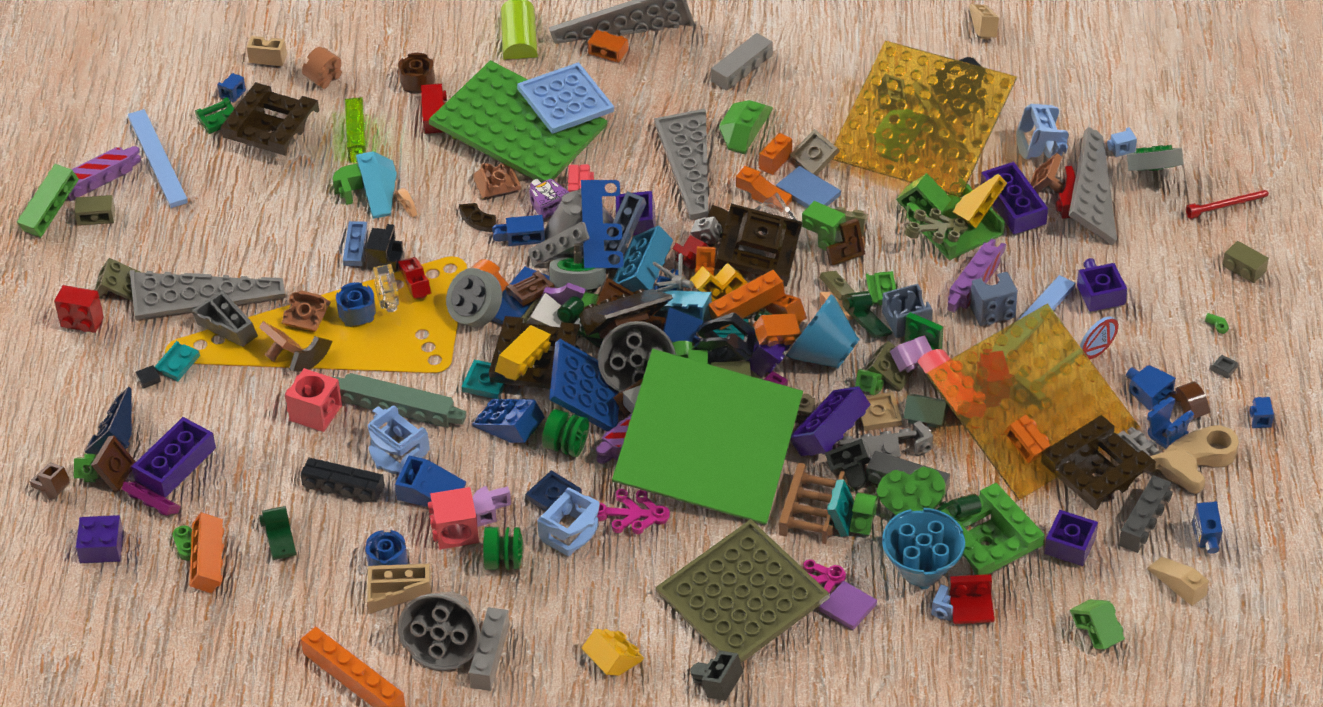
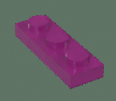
M136 481L123 483L122 490L126 491L129 497L142 500L144 505L158 509V513L165 516L179 513L181 506Z

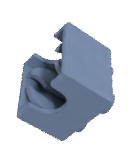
M1008 272L997 274L1000 281L996 285H987L983 282L982 278L972 280L970 308L980 326L991 325L1002 320H1010L1016 316L1018 290Z
M919 284L883 293L882 313L896 338L905 336L906 316L909 312L932 321L933 309L929 302H926V306L924 305L922 290Z

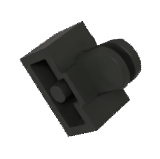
M862 438L825 452L830 470L835 476L839 475L841 471H845V477L850 487L861 489L866 485L867 478L862 466L870 462L871 456L867 444Z
M720 650L716 657L711 659L708 664L697 662L690 669L693 682L703 684L707 698L723 701L727 700L744 672L738 653Z

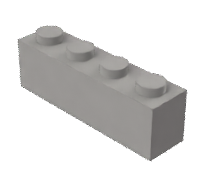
M758 33L754 34L711 68V82L725 90H729L773 55V42Z
M487 608L480 633L479 646L474 654L469 671L470 686L473 689L492 690L510 626L508 610Z

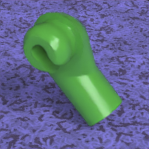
M1207 313L1205 322L1213 324L1219 333L1224 334L1229 330L1225 318Z

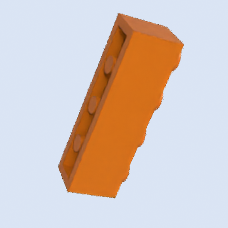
M774 270L769 271L709 303L710 318L713 320L730 313H736L742 319L784 297L783 281ZM730 325L719 328V330H722Z
M203 512L192 523L189 586L212 593L216 587L221 585L223 579L221 575L223 559L221 558L224 544L222 543L224 528L223 519Z

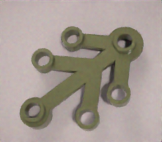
M937 208L931 209L929 217L926 216L924 210L917 209L914 218L928 224L919 225L916 222H910V224H907L904 233L906 236L915 239L919 237L920 232L937 231L934 233L932 240L935 243L941 244L945 238L946 230L950 229L951 231L947 237L948 240L957 242L960 234L967 231L968 224L962 218L951 219L941 215L942 212Z

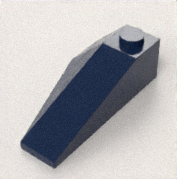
M129 386L115 398L107 411L108 415L98 426L100 430L97 435L94 434L91 437L85 453L97 455L108 436H115L125 449L129 447V439L132 435V389Z

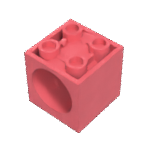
M305 368L300 375L296 376L293 385L285 393L289 420L322 432L326 430L342 406L338 379Z
M471 488L430 493L431 502H428L429 514L433 515H429L432 529H435L432 530L433 540L438 542L439 550L479 543L477 518Z

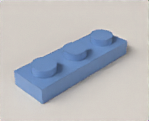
M349 221L343 266H362L368 228L367 222Z

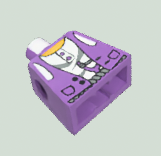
M535 179L531 182L529 190L531 204L538 215H543V219L552 216L560 204L562 196L570 193L553 179H548L542 183Z

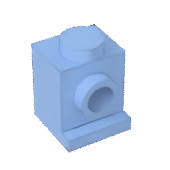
M1129 127L1126 128V131L1111 134V140L1107 141V146L1115 157L1134 153L1136 151L1137 138Z

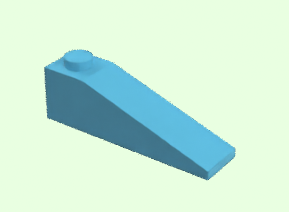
M374 151L356 155L357 164L362 175L363 188L373 219L391 215L395 180L397 178L393 160Z

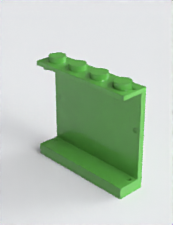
M959 179L958 190L948 195L952 200L942 211L941 215L951 219L958 218L953 213V210L962 197L972 191L969 184ZM914 201L908 203L906 217L911 222L927 225L928 223L914 218L915 211L921 208ZM990 207L977 228L968 224L967 231L960 234L957 242L948 240L947 237L951 231L950 229L946 230L945 238L941 244L935 243L932 240L934 233L937 231L922 233L950 261L983 245L984 242H989L990 239H996L1004 235L1005 221Z

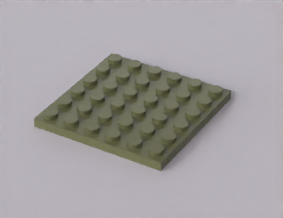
M751 519L656 587L657 593L717 652L720 650L738 653L741 663L830 598L829 593Z

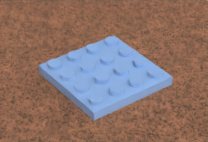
M579 62L517 84L518 91L552 134L614 112L613 104Z

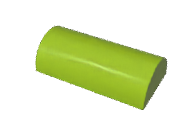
M528 0L506 1L501 7L503 60L537 58L535 8L533 4Z

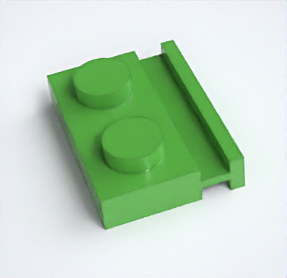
M893 271L874 273V275L866 274L868 292L872 297V306L876 303L882 305L883 293L896 290Z

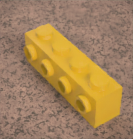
M530 325L499 355L495 372L504 375L507 379L516 381L521 375L523 376L528 368H532L536 360H540L544 352L547 353L551 342H549L551 334Z

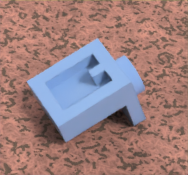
M941 584L932 602L931 615L939 619L951 621L953 606L949 604L951 596L948 595L949 587Z

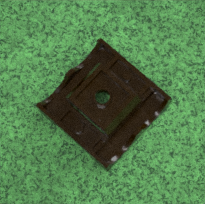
M255 82L221 126L223 138L286 156L292 137L296 133L302 135L306 120L312 111L319 112L318 100L305 96L298 100L274 93L271 90V86ZM264 108L286 114L287 116L283 119L265 114Z
M731 203L714 268L722 269L728 263L733 268L759 275H764L774 270L783 281L784 286L787 287L802 222ZM758 231H763L766 235H760ZM739 245L774 253L775 258L739 250Z
M505 316L489 369L490 382L550 389L554 350L547 351V353L544 352L540 360L534 362V365L538 364L540 366L528 368L523 376L521 375L516 381L507 379L504 375L495 372L499 355L530 325L551 334L549 342H551L550 346H554V350L555 342L559 339L575 347L577 337L580 338L581 335L580 324L561 322L560 327L527 324L524 323V318Z
M1102 415L1044 450L1041 457V463L1094 510L1099 508L1102 501L1109 494L1120 490L1121 493L1125 492L1140 474L1146 471L1153 474L1156 467L1154 459L1143 450L1137 452L1114 432L1115 426ZM1099 447L1102 448L1120 465H1113L1100 452H1098ZM1098 473L1101 476H1093L1092 474Z

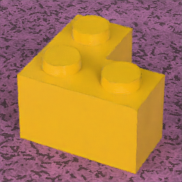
M728 263L716 276H713L702 266L690 279L699 291L711 292L712 302L748 283Z

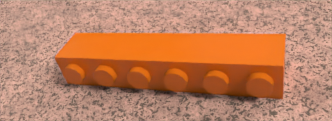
M316 626L301 638L303 654L372 707H405L404 693Z

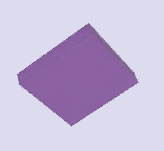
M843 581L832 592L830 598L819 606V611L849 629L854 630L877 605V600Z

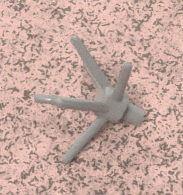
M682 253L679 254L678 275H674L658 263L653 262V265L663 271L666 277L672 279L671 281L656 283V286H666L656 289V291L663 292L673 288H677L676 290L680 291L684 287H692L693 282L686 280L682 276Z

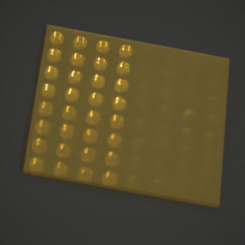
M885 40L834 143L840 152L832 160L909 183L914 182L927 173L947 194L961 198L1016 82L1017 76Z
M1048 303L926 373L1018 501L1058 478L1041 463L1042 455L1028 463L1004 432L1008 426L1024 415H1027L1029 419L1031 418L1036 422L1037 429L1041 434H1045L1048 437L1051 446L1100 415L1115 426L1114 432L1116 434L1124 430L1129 435L1128 429L1130 427H1134L1136 430L1140 428Z

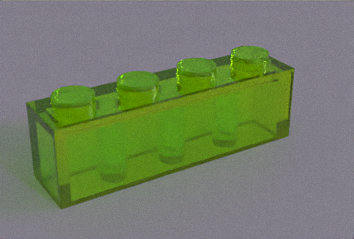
M363 97L345 99L349 163L357 162L356 155L367 153Z

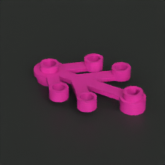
M618 489L616 491V500L622 502L627 508H610L600 503L597 515L598 521H604L608 516H626L623 520L616 519L612 522V531L621 533L624 528L632 524V532L634 534H641L644 529L653 523L658 525L665 524L670 517V511L665 506H656L648 498L646 491L638 490L636 492V501L643 503L649 510L641 509L628 497L627 490ZM641 517L646 518V519L643 520V521H639V520H638V519L641 518Z
M811 559L804 562V570L819 584L826 583L824 589L829 594L836 584H841L846 579V572L839 565L827 568ZM816 571V572H818V573H820V574H822V575L815 576V575L810 574V573H813V572Z

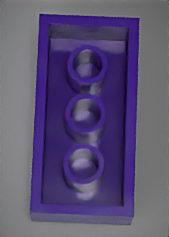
M1015 162L981 172L980 185L997 174L1007 182L992 205L1004 219L1005 224L1013 235L1047 224V206Z
M859 386L833 390L791 434L790 441L800 456L825 454V452L832 450V446L844 437L843 434L855 425V421L865 415L866 410L871 404Z
M182 417L131 466L134 480L166 498L216 449L213 432Z

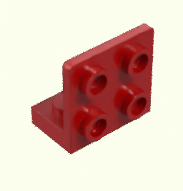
M991 574L950 576L949 596H951L950 604L953 606L952 618L954 624L989 623L995 621L991 596Z

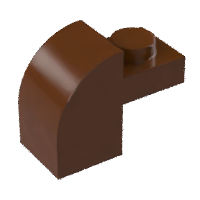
M1195 381L1175 388L1176 391L1169 393L1170 397H1173L1175 401L1181 402L1183 413L1190 410L1194 413L1193 419L1211 413L1206 395Z
M50 462L29 482L32 488L41 490L46 493L48 498L54 499L69 485L70 480L63 466Z

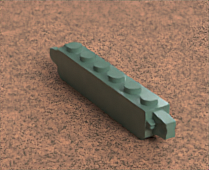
M353 373L347 374L345 378L333 376V378L339 381L341 400L346 404H353L373 410L378 406L383 410L396 406L398 414L402 417L446 428L449 427L450 423L463 425L467 417L466 411L454 407V401L451 397Z

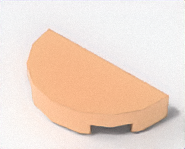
M405 188L395 191L396 199L409 216H417L414 202Z

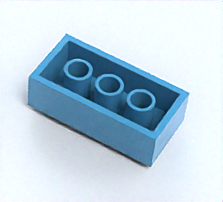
M659 225L634 236L623 257L624 265L618 268L613 281L632 292L639 289H644V291L653 289L660 269L653 265V262L661 266L664 265L665 258L671 250L670 247L673 239Z

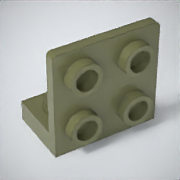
M108 258L99 272L94 289L98 291L99 298L103 294H107L108 291H111L133 301L130 270L135 269Z
M887 341L875 351L864 370L882 374L883 379L895 389L901 391L913 371L909 373L906 370L899 371L890 353L896 346Z

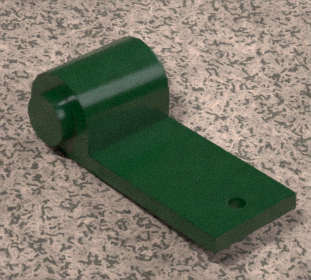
M868 291L849 293L843 297L842 304L845 310L873 338L892 335V331L870 310L872 297Z
M576 296L570 297L558 309L557 315L559 319L564 323L580 324L581 335L600 348L603 339L585 336L584 328L579 318V314L584 310L583 301Z
M970 494L953 499L947 503L944 501L935 510L941 511L948 508L952 516L960 519L980 513L982 504L976 494Z
M286 506L262 510V515H259L261 527L265 526L272 559H286L287 557L297 555Z

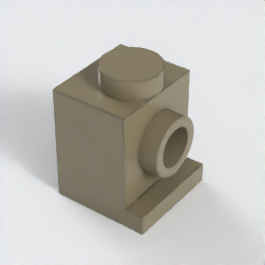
M806 393L802 394L795 423L802 424L815 410L816 398H812L811 395ZM798 413L807 414V416L798 415Z

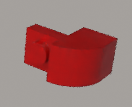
M689 235L684 246L675 243L672 249L677 252L675 261L679 262V254L682 253L683 265L690 269H695L697 246H710Z

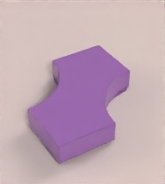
M568 282L561 288L545 287L542 297L546 293L557 303L563 305L572 296L582 300L586 289Z

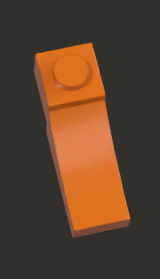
M744 166L736 175V187L751 193V199L784 211L792 201L791 194L771 184L761 175L760 171Z

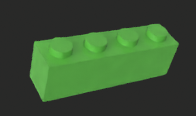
M54 164L23 213L19 216L17 223L24 232L40 238L43 236L79 180L72 169Z

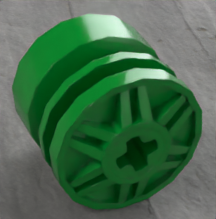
M554 409L548 416L544 426L542 446L555 452L561 449L565 455L569 454L572 457H578L587 440L589 431L588 418L579 417L576 414L570 417L568 412Z
M485 527L483 541L485 570H498L500 561H504L506 570H510L511 561H513L514 570H520L524 551L520 527L514 528L513 536H511L510 527H506L504 536H501L499 527Z

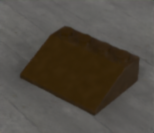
M639 289L633 292V295L623 294L614 301L607 299L600 302V305L594 306V304L587 305L579 314V318L586 336L600 332L616 319L646 311L649 317L653 316L671 301L673 297L670 294L653 289L646 291Z

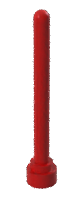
M1262 190L1204 205L1189 204L1186 205V214L1189 219L1198 218L1203 212L1267 197L1269 192Z

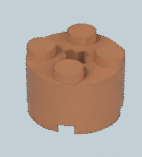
M317 47L307 56L309 59L307 64L304 63L302 67L303 75L323 89H326L333 79H338L342 74L340 70L341 59L324 47Z

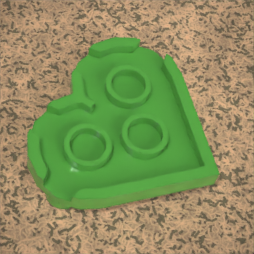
M921 467L911 475L904 471L893 470L881 479L878 484L877 494L882 504L894 515H897L909 509L912 511H921L923 508L936 509L946 495V484L941 474L932 468Z

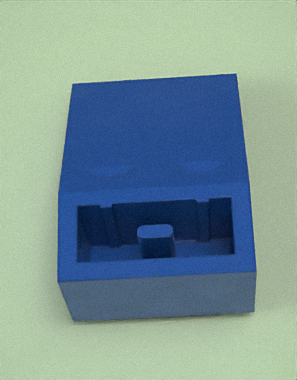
M492 399L477 416L472 426L510 443H525L545 416L535 399Z
M409 455L395 483L396 498L399 501L428 507V502H431L430 493L465 488L466 481L427 459Z

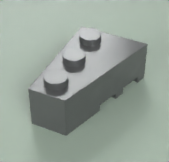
M223 290L192 310L199 326L242 347L258 337L253 323Z

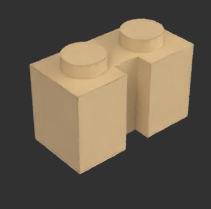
M251 36L247 45L249 63L283 66L287 57L285 39L271 38L269 41L265 40V37Z

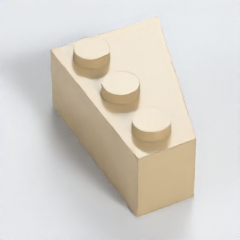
M430 564L368 566L367 604L369 614L413 600L422 595L431 594Z

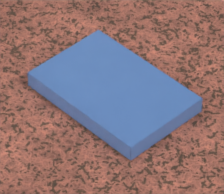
M798 166L776 184V187L791 194L792 200L806 208L813 201L828 206L841 195V190L801 166Z

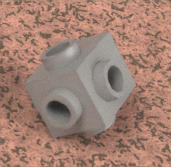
M714 216L695 220L690 233L693 237L706 244H713L718 242L723 229Z

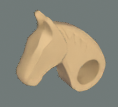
M1213 425L1192 431L1169 445L1163 453L1151 456L1156 461L1155 472H1162L1169 481L1183 487L1192 494H1198L1204 489L1206 479L1198 471L1197 466L1226 467L1232 464L1237 456L1239 446L1238 435L1232 429L1222 425ZM1210 444H1221L1226 448L1216 449L1210 446Z

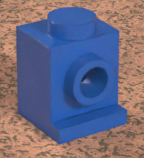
M234 73L225 79L223 83L219 82L217 84L219 97L223 99L228 97L230 102L233 103L246 91L244 77Z
M1270 397L1254 398L1252 401L1253 406H1250V417H1253L1252 428H1272L1274 412Z

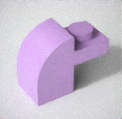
M484 486L475 492L473 503L477 527L497 522L496 509L511 505L508 486L488 491L487 486Z

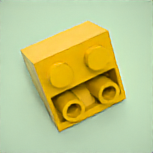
M594 629L582 646L583 651L606 675L620 676L644 659L639 653V648L631 644L627 640V636L618 630Z

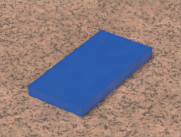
M524 266L510 284L514 285L532 276L536 270ZM543 274L548 280H550V276ZM505 289L502 293L499 311L492 321L502 325L505 316L521 318L534 301L523 306L513 296H509Z

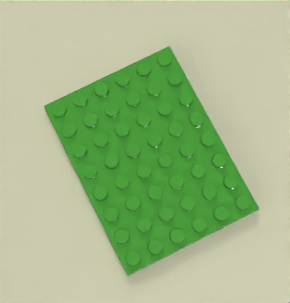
M490 60L429 119V124L534 180L538 179L542 183L548 179L554 180L607 126V120L598 117L552 134L517 89L518 83L528 79Z

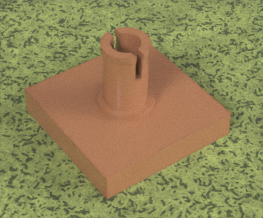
M1058 153L1035 169L1030 184L1037 193L1046 186L1052 188L1056 193L1063 189L1064 183L1055 178L1062 156Z
M263 321L259 326L262 331L275 341L267 353L264 354L270 360L275 362L283 349L292 353L304 350L286 333Z

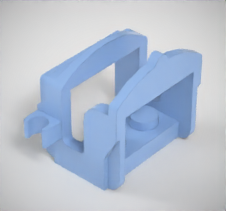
M1030 104L1025 107L1016 131L1018 153L1023 158L1038 157L1043 152L1048 158H1051L1056 153L1062 156L1063 151L1066 154L1069 134L1066 130H1058L1055 125L1059 115L1058 107L1043 104ZM1035 125L1036 130L1033 132L1028 146L1024 132L1031 131Z
M378 406L372 410L376 415L373 416L374 419L368 424L371 438L369 453L377 469H383L399 475L409 455L422 458L428 453L430 447L428 433L425 428L417 429L398 414L396 406H391L387 410H383ZM387 422L386 426H384L382 429H379L380 426ZM397 435L404 438V440L397 443L392 437ZM415 447L413 451H411L401 460V463H399L397 460H395L393 457L387 454L390 453L393 455L402 456L407 451Z
M567 488L537 520L539 538L548 546L566 556H571L575 550L585 545L595 534L598 527L599 501L590 496H584L571 488ZM569 514L576 520L566 528L560 525L559 522L565 515ZM581 532L569 546L551 536L552 534L561 540H566L569 536Z

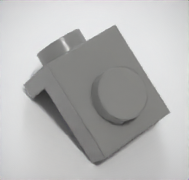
M921 421L914 423L913 431L917 433L915 436L914 453L918 456L933 449V434L929 427L925 426Z

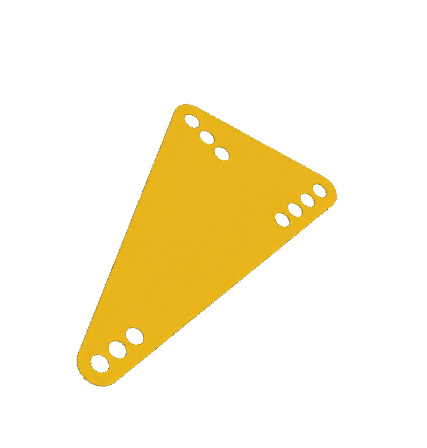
M454 256L421 264L425 276L429 270H437L440 273L437 278H428L432 294L427 295L423 299L412 297L401 271L362 282V286L367 287L368 285L374 293L376 313L374 320L370 323L354 325L352 327L344 324L339 318L336 294L341 291L339 289L321 295L331 303L315 332L281 324L284 311L290 307V305H286L248 317L253 323L258 337L243 347L228 339H225L221 344H214L212 338L218 334L207 329L171 341L165 348V354L176 341L181 345L185 344L194 348L195 342L203 340L207 342V346L202 350H198L200 357L194 364L290 368L294 353L283 349L275 362L264 355L275 342L259 328L264 321L286 333L303 349L311 344L314 336L333 341L325 357L311 369L440 373L448 369L452 363L458 322L451 317L447 309V291L455 276L467 269V265L464 260ZM448 264H453L457 267V270L453 273H446L443 268ZM400 280L404 282V286L401 289H393L391 283ZM385 302L388 306V312L386 311ZM420 330L429 332V336L426 339H418L415 334ZM425 343H433L436 346L431 352H425L421 349ZM437 355L442 358V361L437 365H431L428 363L429 357Z

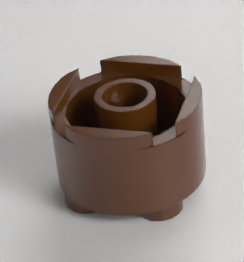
M410 53L407 58L400 59L398 63L399 76L404 91L420 92L421 85L434 84L433 60L429 59L426 54Z

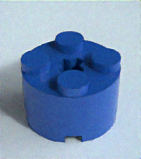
M359 282L348 283L341 287V291L336 294L339 318L344 324L352 327L372 322L376 313L372 288L368 285L367 287L362 286V283Z
M380 530L368 537L365 547L368 566L408 564L405 539L400 533L390 530V532Z

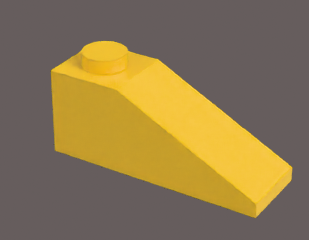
M999 174L995 175L963 196L960 202L956 204L953 213L958 218L964 219L967 224L977 228L1007 182Z

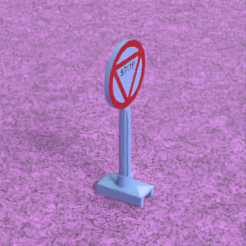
M1111 316L1097 321L1085 334L1080 348L1076 352L1069 355L1032 383L1017 373L1013 376V380L1017 383L1013 388L1041 411L1046 407L1045 395L1040 391L1043 389V386L1076 362L1081 356L1089 360L1101 355L1115 339L1119 327L1118 321Z

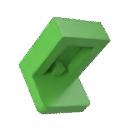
M859 369L855 387L859 386L862 391L870 392V395H876L883 387L882 374Z

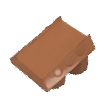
M483 163L481 168L474 173V182L481 194V199L521 190V185L513 168L505 164H499L498 167H494L491 164Z
M301 290L293 292L289 297L291 305L289 309L284 311L281 324L315 332L331 302L319 294Z

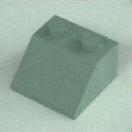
M910 394L907 395L903 418L908 419V423L911 424L921 421L927 423L928 427L938 428L939 425L942 426L945 423L949 404L943 399Z

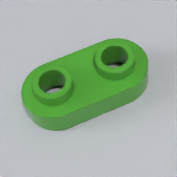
M179 526L173 531V539L180 558L190 561L192 529L189 526Z

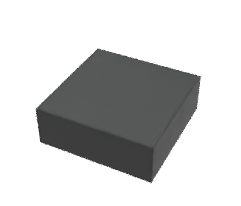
M1221 355L1212 365L1211 371L1228 379L1238 368V362Z

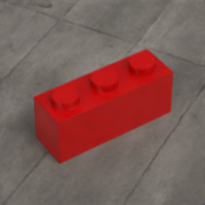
M442 83L421 85L424 134L443 133V131L430 125L429 119L446 103L444 102L447 101L446 90L443 91Z

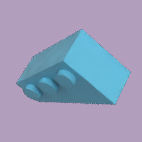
M663 291V293L672 295L673 299L653 315L666 318L667 309L670 307L703 320V323L710 321L708 304L712 302L711 292Z

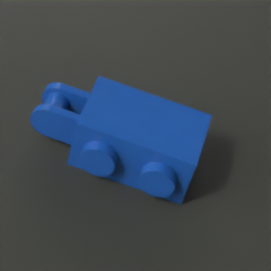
M543 215L506 218V224H498L492 227V232L494 233L493 240L508 241V246L539 244L545 241Z

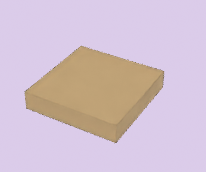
M893 392L866 396L871 405L866 410L865 415L860 417L863 431L902 426V418Z

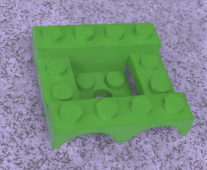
M997 482L980 490V495L978 496L982 504L980 513L956 519L950 514L948 508L941 510L954 518L962 527L965 538V549L962 556L970 563L975 575L990 574L1044 545L1045 534ZM991 514V519L969 531L965 528ZM987 541L991 544L987 546L982 545L981 542Z

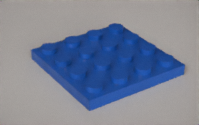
M559 339L555 342L549 400L580 417L588 418L589 422L603 430L611 431L618 424L619 406L613 397L619 392L605 382L600 373L596 358Z

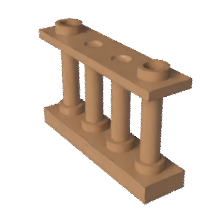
M798 463L779 520V535L787 537L789 529L793 528L822 533V544H826L828 536L832 537L834 530L831 516L825 509L799 505L798 499L803 497L830 503L832 495L804 490L803 484L811 483L835 488L837 480L809 475L806 472V464ZM845 471L840 472L838 480L844 479ZM803 513L824 517L826 520L824 525L794 520L793 515Z

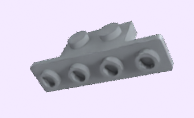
M580 222L528 249L532 265L538 266L548 260H556L574 255V244L576 243L582 244V249H584L583 242L589 240L585 223Z
M907 428L893 434L891 431L880 432L878 436H872L871 433L860 435V438L853 439V436H846L838 441L837 448L862 438L867 444L871 458L875 451L900 458L898 440L915 438L917 433Z

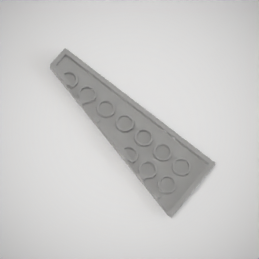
M631 0L551 26L549 30L554 43L558 44L574 42L579 38L589 40L596 30L606 31L609 34L620 33V35L643 33L648 31V29H657L658 31L663 30V27L674 26V28H679V25L686 24L694 26L695 23L687 0Z
M700 109L654 118V124L690 220L707 217L706 110Z
M1088 127L1083 135L1069 216L1113 245L1117 241L1104 140L1097 130Z
M130 270L136 320L192 312L196 307L222 290L236 305L286 298L283 278L261 277V279H250L247 276L232 278L229 275L214 277L211 274L184 273L178 275L171 274V272L159 274L152 271L141 273Z

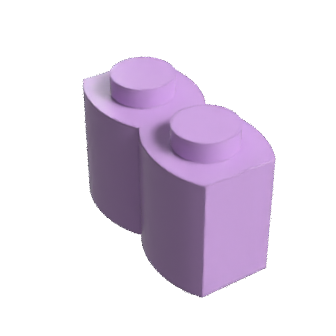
M921 336L896 346L890 353L899 371L906 370L909 373L918 368V360L927 352L932 351V348L927 338Z

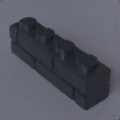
M308 457L301 471L302 485L308 489L317 488L326 493L342 494L347 498H360L364 502H377L385 485L383 474Z

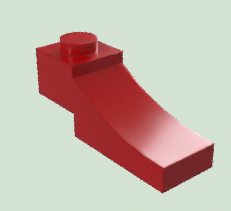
M1065 166L1063 179L1065 189L1063 193H1059L1058 201H1056V211L1060 212L1062 219L1071 218L1069 211L1076 178L1072 166Z
M416 257L398 261L399 269L413 298L423 299L427 295L432 294L429 280L425 276L424 269Z

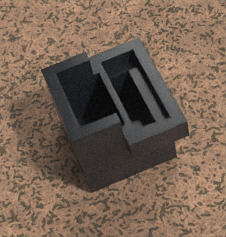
M387 224L386 229L372 228L365 247L369 270L398 271V261H401L404 251L403 242L395 240L396 234L393 224Z

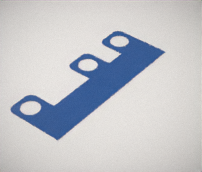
M581 180L582 222L585 223L589 235V240L583 242L584 268H621L624 265L623 253L621 251H604V240L622 239V226L617 223H603L602 196L620 195V182L618 180ZM608 183L616 185L617 190L614 193H608L605 190V186ZM609 227H616L619 230V234L616 237H610L607 234V229ZM616 254L620 257V262L615 265L610 264L608 257Z

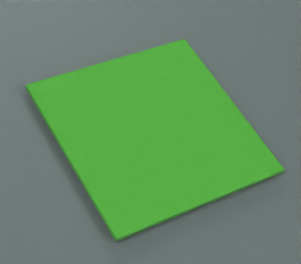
M652 349L612 482L743 519H751L754 522L767 525L803 391Z

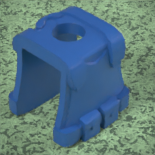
M1173 397L1160 401L1147 416V420L1150 423V428L1148 429L1149 437L1165 449L1177 439L1189 433L1187 431L1188 425L1194 417V413L1190 410L1173 423L1170 422L1172 409L1175 404Z

